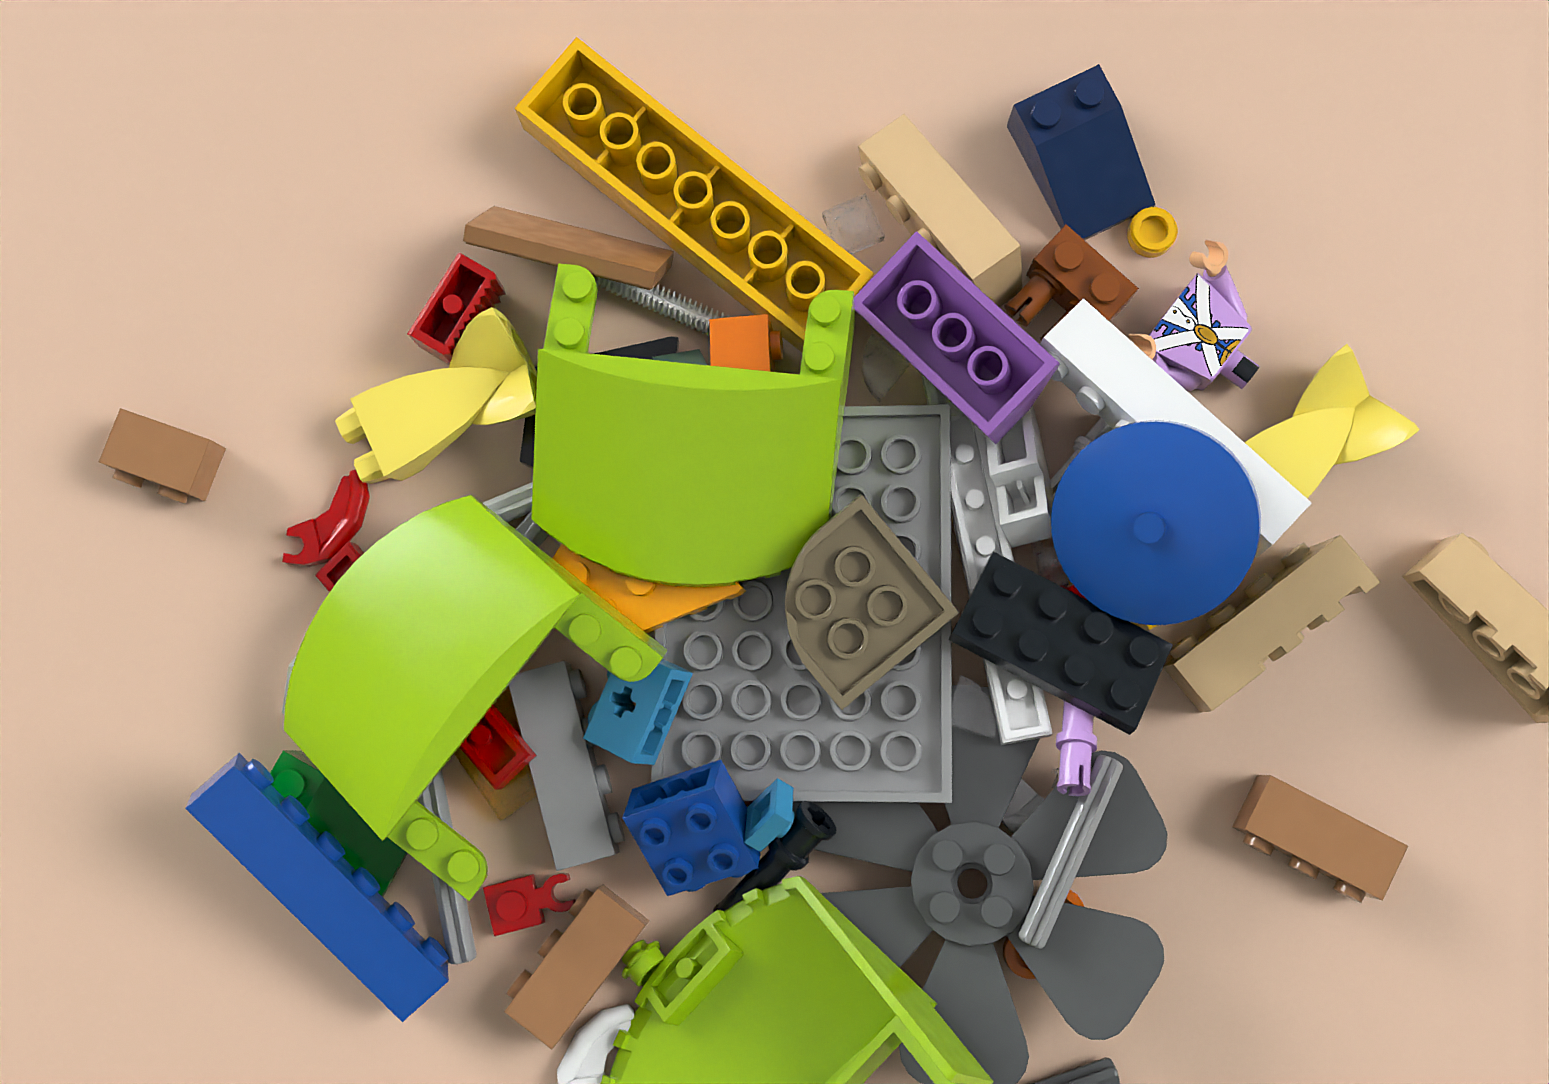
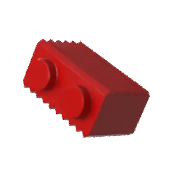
M458 252L407 335L418 347L450 365L454 349L467 325L479 313L491 307L495 308V304L501 303L500 296L506 295L505 289L493 271Z

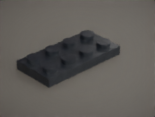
M994 551L988 558L948 639L1129 735L1139 725L1173 644L1129 621L1104 612L1085 598Z

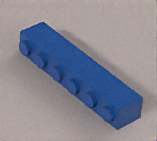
M238 753L191 794L185 809L401 1022H404L449 981L447 962L449 956L433 937L429 936L425 940L413 928L415 922L401 904L394 902L390 905L378 893L380 890L378 882L365 868L359 867L355 870L342 857L345 855L342 845L329 832L324 831L320 834L307 821L310 815L296 798L291 795L284 798L271 785L274 779L259 761L252 759L248 762Z

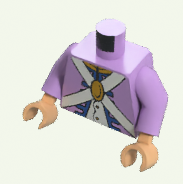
M1205 240V245L1209 249L1208 258L1203 253L1195 251L1189 257L1190 264L1193 267L1204 269L1203 276L1199 273L1194 276L1149 335L1129 334L1128 338L1188 392L1194 389L1203 391L1219 373L1240 389H1243L1260 367L1237 350L1250 334L1252 328L1247 322V313L1225 265L1228 260L1227 247L1221 242Z

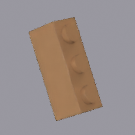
M1272 775L1256 776L1232 828L1246 834L1243 840L1244 844L1271 856L1274 849L1291 858L1288 863L1290 868L1313 879H1316L1318 874L1321 873L1335 880L1336 883L1333 890L1359 903H1362L1365 896L1383 901L1408 848V845Z
M604 884L597 888L594 893L587 888L583 891L568 911L575 919L566 931L561 933L558 929H555L537 952L544 960L533 974L525 969L506 993L513 1000L504 1012L551 1050L560 1041L650 921Z

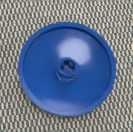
M1148 420L1120 426L1101 435L1082 449L1071 461L1054 495L1051 512V532L1054 548L1063 571L1075 588L1089 602L1104 612L1125 621L1145 625H1169L1185 622L1204 615L1220 605L1237 589L1250 569L1258 549L1261 533V510L1255 486L1247 470L1235 454L1212 435L1187 424L1174 421Z

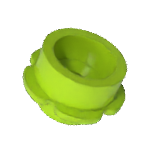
M640 940L634 944L622 957V962L626 965L622 971V977L624 979L630 977L638 987L643 986L666 957L660 951V943L653 941L647 944L645 940Z

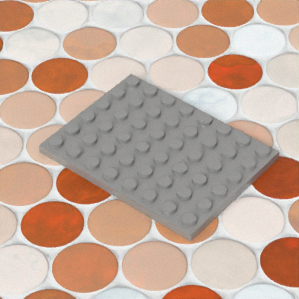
M950 404L845 406L831 518L857 496L863 495L951 602ZM791 568L781 571V575L765 579V576L756 579L739 581L747 590L741 596L731 600H723L708 606V609L694 615L688 614L668 622L663 627L655 630V640L667 649L663 659L692 672L693 675L655 765H652L651 782L721 759L743 801H754L778 778L794 788L793 801L952 803V642L948 640L952 633V619L843 710L838 707L808 671L791 641L785 616V592Z

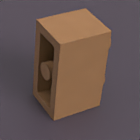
M120 408L99 463L115 469L113 479L138 488L142 487L144 480L158 484L160 487L157 494L186 504L188 496L206 501L226 448L210 439Z

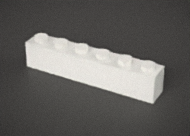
M1084 298L1043 337L1040 345L1060 363L1051 379L1064 383L1076 394V399L1084 410L1093 415L1098 414L1113 429L1140 421H1174L1190 425L1212 435L1235 454L1247 470L1259 499L1261 533L1255 558L1271 547L1312 504Z

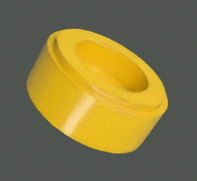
M1145 208L1134 216L1128 226V243L1137 254L1143 257L1154 258L1161 256L1170 249L1176 240L1178 233L1177 223L1173 216L1162 208Z

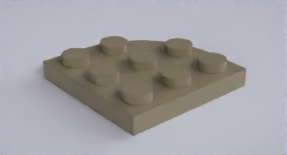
M861 494L821 526L805 543L791 568L785 592L786 624L793 646L805 667L841 710L959 613Z

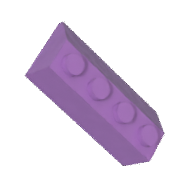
M917 231L854 297L855 311L995 445L1031 409L1060 365L1052 355Z

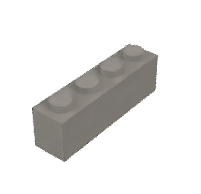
M561 661L518 673L509 684L522 739L537 755L529 762L556 871L619 853L618 843L625 841V836L618 812L611 814L609 812L605 794L612 793L610 777L605 764L597 766L593 746L596 745L583 739L588 728V717L585 718L580 699L587 697V691L580 669L572 671L571 663Z

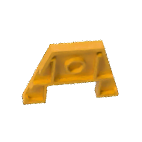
M563 544L560 545L552 558L646 633L659 629L664 624L688 614L694 615L708 609V606L723 600L739 597L747 591L739 581L735 582V585L687 587L635 579L610 571L608 567L592 562L585 557L582 558L569 551Z

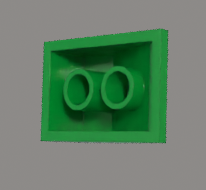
M283 750L270 772L274 779L271 785L284 798L289 795L296 798L310 815L307 821L320 834L327 831L334 836L345 850V855L342 857L355 870L359 867L365 868L380 886L378 893L383 897L408 853L388 837L382 841L304 752Z

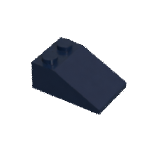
M1099 64L1013 105L1007 128L1060 229L1067 224L1082 239L1087 240L1133 218L1139 211L1156 205L1122 106Z

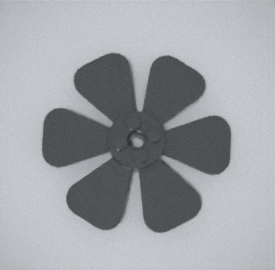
M952 685V803H944L951 825L938 832L919 803L809 801L822 808L831 817L837 829L836 834L830 840H822L814 848L815 850L912 872V886L821 894L899 968L933 930L946 939L922 990L937 1003L934 1009L994 1081L992 1084H1017L1026 1072L1029 1060L1028 1047L993 944L1004 936L1008 937L1066 1023L1077 1034L1091 1040H1106L1114 1037L1130 1023L1160 975L1164 964V947L1158 934L1147 923L1132 917L1069 903L1063 904L1046 945L1042 949L1035 948L1020 940L1019 932L1035 898L1032 895L1034 890L1033 881L1043 880L1080 796H1069L1070 786L1067 787V793L1065 794L1060 793L1056 786L1011 837L1003 832L999 826L1040 738L1001 745L989 687ZM1102 750L1094 752L1091 755V769L1096 758L1101 754L1119 761L1123 764V770L1076 877L1130 874L1148 870L1160 861L1167 847L1168 834L1164 821L1137 770L1128 759L1116 752ZM793 801L792 811L795 814L794 819L797 816V807L804 801ZM976 869L985 875L987 889L979 898L970 899L961 894L958 888V880L964 871ZM901 1043L899 1045L901 1062L908 1074L919 1083L934 1084L905 1045Z

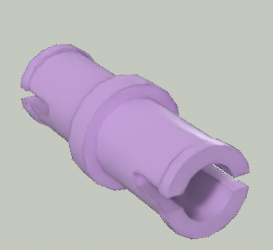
M1063 700L1062 731L1056 736V747L1061 751L1057 790L1065 794L1067 793V787L1070 786L1069 796H1085L1091 792V755L1097 750V736L1093 734L1094 716Z

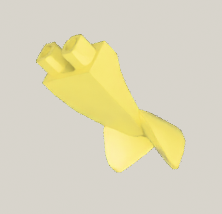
M491 307L479 313L467 325L454 349L449 368L403 376L370 388L351 398L353 408L338 417L335 422L341 436L347 443L355 444L366 437L369 441L372 451L354 459L355 469L362 482L373 484L389 478L403 481L422 471L472 424H501L536 415L537 371L522 339L513 325L501 312Z
M1346 344L1334 353L1318 370L1305 389L1292 418L1263 430L1244 443L1303 496L1308 498L1316 490L1333 465L1358 461L1389 450L1408 440L1420 429L1414 422L1396 410L1370 396L1354 352Z

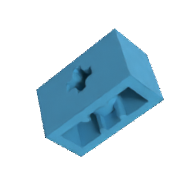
M664 659L659 662L650 675L635 682L621 680L607 670V683L600 699L592 706L589 712L588 728L583 739L630 763L655 765L693 673Z

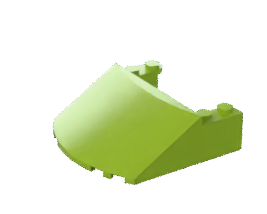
M558 263L544 348H538L531 515L533 522L546 534H549L566 546L572 553L608 567L610 571L647 582L687 587L735 585V582L751 580L765 576V579L781 575V571L792 568L796 557L805 543L821 526L831 519L855 330L854 291L827 290L818 294L810 303L799 375L589 354L588 347L598 293L596 281L592 273L582 266Z
M469 495L442 503L397 526L371 546L338 580L318 609L298 650L286 696L284 731L382 841L388 837L470 901L488 876L485 856L478 848L417 801L418 798L554 628L617 678L629 682L639 681L650 675L665 656L667 649L477 498Z
M801 876L782 879L781 884L764 890L755 888L743 894L744 899L726 911L716 910L667 954L638 993L634 1002L639 1006L634 1014V1018L631 1020L628 1032L619 1029L613 1046L619 1049L610 1076L603 1075L601 1084H863L887 1057L903 1043L934 1084H992L994 1082L934 1009L937 1003L813 885Z

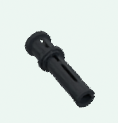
M809 801L802 802L797 807V816L789 831L782 838L776 837L768 845L769 850L759 860L758 868L746 874L733 890L713 908V912L716 910L726 911L744 899L743 894L755 888L764 890L775 886L782 881L790 870L797 871L803 869L809 863V854L822 840H830L836 834L837 829L831 817L818 805Z

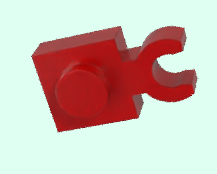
M534 874L483 887L494 937L545 923L543 908H549L554 912L570 910L576 902L575 899L559 901L554 896L555 886L558 883L570 880V874H555L548 878L542 887L538 888Z

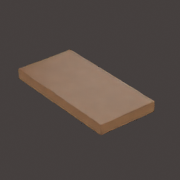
M497 206L491 207L465 224L463 241L469 245L558 267V263L579 265L589 270L593 276L647 290L653 289L671 268L674 251Z

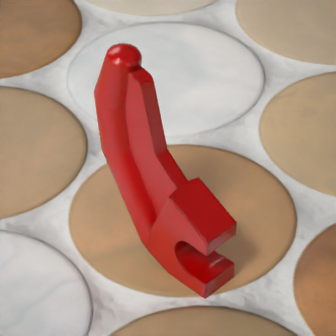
M356 469L351 470L349 476L341 478L329 510L315 519H310L287 528L286 536L297 539L301 538L304 542V547L297 555L283 553V563L307 567L326 563L348 541L350 542L361 529L370 494L368 484L360 480Z

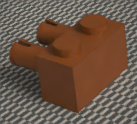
M1066 224L1033 259L1026 274L1030 278L1029 282L1011 301L1004 305V308L1013 318L1027 304L1026 308L1019 314L1020 317L1016 320L1020 325L1027 327L1031 320L1051 299L1056 301L1066 312L1040 337L1042 341L1043 337L1083 298L1111 322L1129 303L1139 288Z

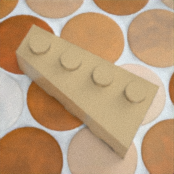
M905 114L858 145L862 164L858 171L862 180L871 191L875 192L878 190L886 201L892 216L898 223L905 226L911 236L917 231L998 307L1009 301L1022 289L1021 245Z
M1464 533L1443 539L1402 577L1536 723H1549V610L1492 560L1485 547L1476 539L1467 537Z
M1341 535L1308 547L1305 543L1300 544L1281 559L1285 568L1273 578L1268 573H1265L1243 590L1248 598L1241 604L1233 608L1228 603L1206 620L1211 627L1197 639L1191 633L1171 648L1170 654L1173 659L1165 664L1163 668L1200 713L1213 711L1266 670L1263 663L1270 658L1272 661H1276L1301 644L1304 639V635L1301 632L1306 627L1309 630H1313L1326 621L1330 622L1345 609L1339 602L1341 599L1359 592L1366 594L1381 583Z

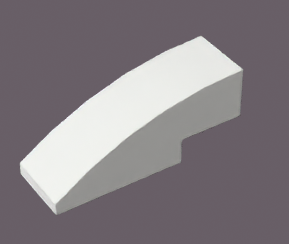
M1032 406L996 445L985 435L989 474L996 487L1000 526L1012 548L1052 537L1051 512L1054 499L1034 407Z

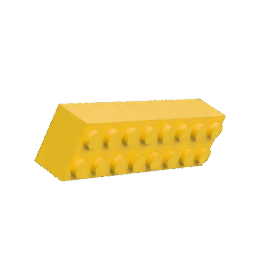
M577 37L514 108L526 132L754 315L768 314L773 330H780L782 337L801 353H803L808 309L812 300L818 294L827 290L854 291L855 297L874 277V273Z

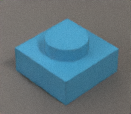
M777 778L747 807L744 843L761 852L776 837L782 838L789 831L795 816L794 811H792L794 789L792 786Z

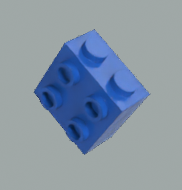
M721 759L631 790L622 819L667 896L683 891L694 892L709 883L728 877L739 878L758 868L761 852L744 843L747 806Z

